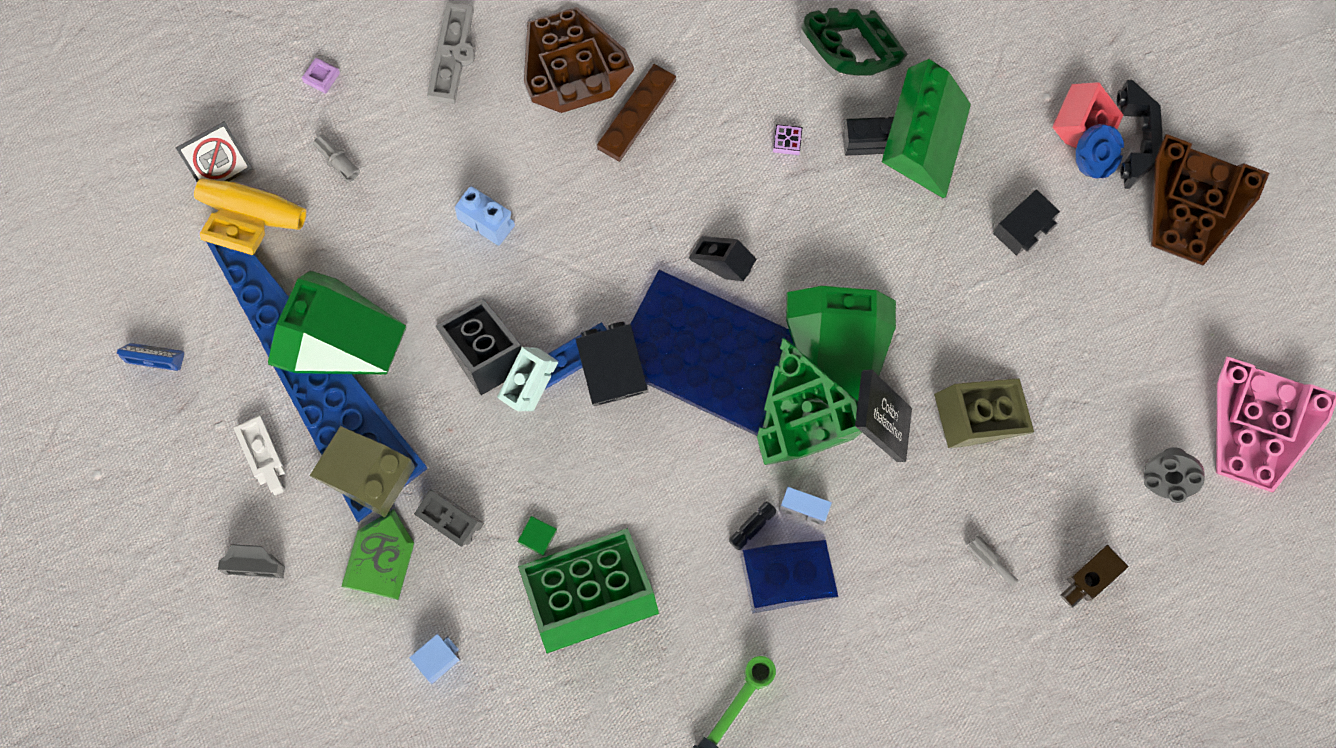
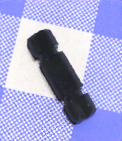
M767 501L758 508V513L754 512L740 527V531H736L730 537V544L735 549L741 550L747 544V540H751L763 528L766 520L769 521L776 514L777 510Z

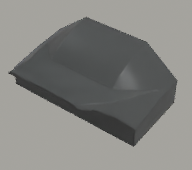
M232 544L226 555L219 560L218 570L225 575L284 578L285 566L272 554H268L262 546Z

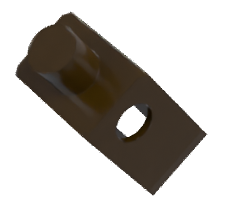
M1107 544L1099 548L1066 579L1071 585L1060 596L1072 608L1083 598L1086 601L1093 600L1129 566ZM1087 575L1090 576L1093 581V584L1091 586L1085 583V577Z

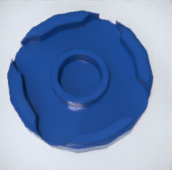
M1103 124L1091 126L1083 133L1076 148V163L1079 170L1085 176L1096 179L1106 178L1116 171L1123 155H1120L1121 148H1124L1121 133L1115 127Z

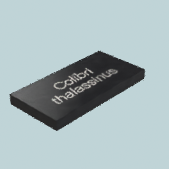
M863 370L861 373L855 426L896 462H906L912 407L873 370Z

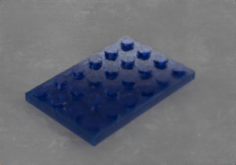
M659 269L630 323L633 328V335L647 385L757 436L759 428L763 427L767 411L764 408L775 366H778L780 362L782 339L785 338L794 346L789 329Z

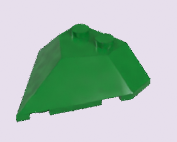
M783 338L780 347L782 350L778 366H775L764 408L767 411L763 427L759 428L757 435L764 465L807 457L854 440L862 433L855 426L858 401L788 340Z

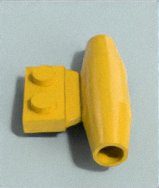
M203 178L199 179L195 186L194 198L218 210L215 213H211L200 231V237L203 241L254 255L265 236L264 225L300 230L306 220L305 208L273 193L235 182Z

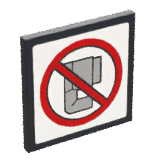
M225 121L175 147L196 182L201 178L229 182L253 169Z

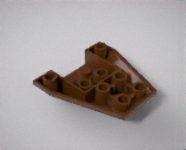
M578 7L527 22L524 84L531 101L535 104L564 113L612 98L634 71V66L626 49Z
M1166 134L1155 159L1151 247L1204 266L1260 199L1270 173L1245 163L1236 166L1191 149L1192 143Z

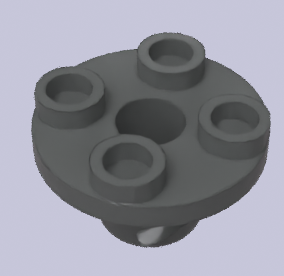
M1177 447L1168 448L1162 453L1155 455L1147 462L1144 469V485L1156 495L1170 499L1175 503L1184 502L1187 497L1196 494L1202 488L1205 480L1204 468L1200 461Z

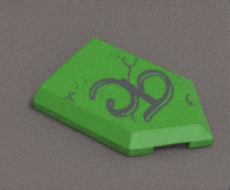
M394 509L389 511L386 517L381 516L357 531L341 587L399 600L414 548V542Z

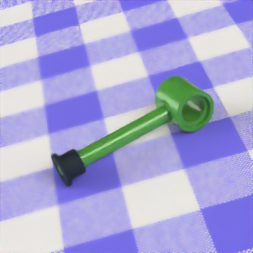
M757 656L748 662L744 671L746 683L707 738L703 737L699 745H694L693 748H719L717 744L756 689L759 690L769 686L774 680L776 668L769 658ZM760 664L767 668V679L759 681L753 677L752 668L755 665Z

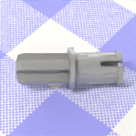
M319 135L313 141V145L328 160L327 165L337 170L346 182L353 181L359 175L360 170L345 156V151L342 149L338 150L327 137Z

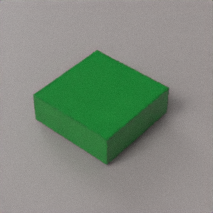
M531 516L517 542L544 556L557 533V529Z

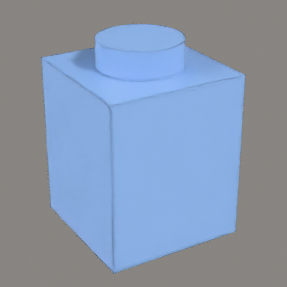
M438 634L409 657L431 684L460 661L455 655L459 649L448 636L442 640Z

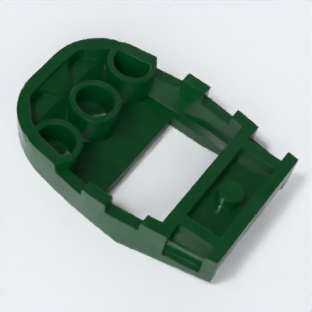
M829 8L827 13H822L819 10L806 14L801 25L804 34L826 63L834 70L843 74L872 76L900 65L908 55L875 10H871L868 15H862L858 9H848L847 13L839 12L838 8ZM858 28L862 37L867 40L881 60L876 61L875 58L865 59L864 62H857L855 54L849 49L844 48L841 44L843 39L838 32Z

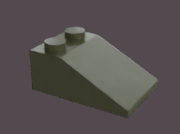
M1020 378L957 383L934 394L948 448L973 446L1034 432Z
M340 426L311 472L310 477L386 517L414 471L415 466L411 459L395 450Z

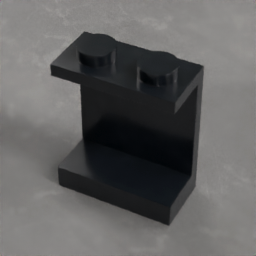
M624 321L608 325L609 330L598 332L597 329L581 332L582 337L575 338L591 402L595 407L649 393L633 335V328L631 324L625 325Z

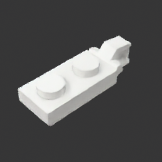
M259 415L233 427L254 477L258 479L261 485L267 482L274 496L284 492L285 489L279 477L285 474L284 466L263 418Z

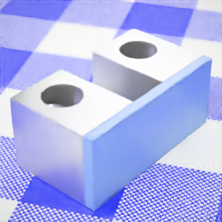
M787 487L779 511L794 517L797 512L808 515L806 521L823 527L832 502Z

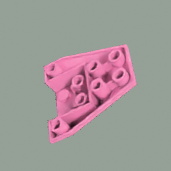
M1226 357L1217 382L1216 473L1274 492L1329 423L1336 405V392L1312 384H1302L1257 369L1255 365Z

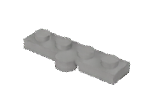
M450 2L446 4L427 94L429 101L455 104L462 67L471 65L474 62V49L467 43L474 13L472 5Z

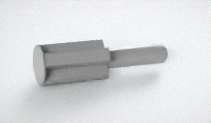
M979 535L970 541L967 548L988 569L992 566L1011 586L1018 582V579L998 561L1000 556Z

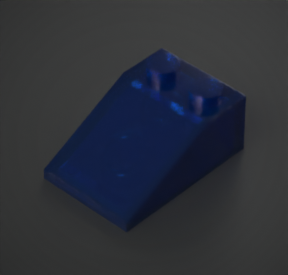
M826 540L775 544L742 550L741 562L752 614L839 597Z

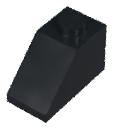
M707 236L700 238L689 256L692 262L724 279L743 282L750 274L751 268L757 260L738 239Z

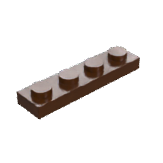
M653 64L598 142L597 149L620 162L675 84L676 76Z

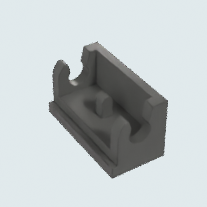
M435 490L428 492L414 515L461 547L464 544H470L474 532L479 531L484 525V522Z

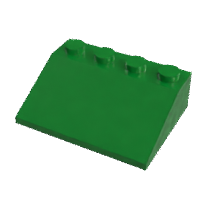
M930 59L911 66L907 70L881 162L939 197L945 198L971 103L950 72Z
M628 528L518 566L547 654L659 614L654 591Z

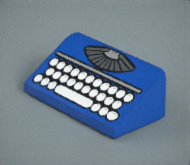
M129 343L117 349L118 356L127 364L173 371L181 370L185 355L184 351L135 343Z

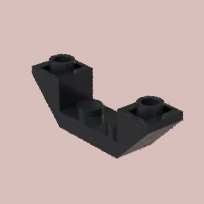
M1133 80L1126 81L1123 88L1118 90L1116 98L1117 106H1120L1123 116L1140 117L1139 130L1143 131L1140 153H1130L1126 161L1121 164L1120 177L1124 179V189H1130L1155 166V159L1163 141L1161 105Z

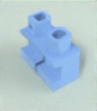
M472 186L468 188L455 206L459 221L476 232L479 231V234L500 246L515 226L514 221L510 219L511 211Z

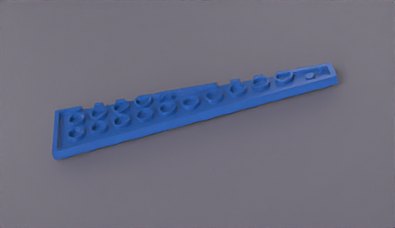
M207 242L269 357L276 324L288 301V295L255 255ZM274 367L321 455H323L341 426L381 443L411 459L415 469L405 486L428 469L352 374L293 373ZM343 495L358 523L373 512L369 508Z

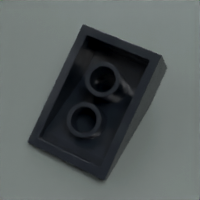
M484 299L436 325L438 332L481 396L505 382L522 346Z

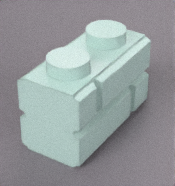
M522 347L497 396L498 399L517 411H534L551 378V372H554L558 361L541 349Z

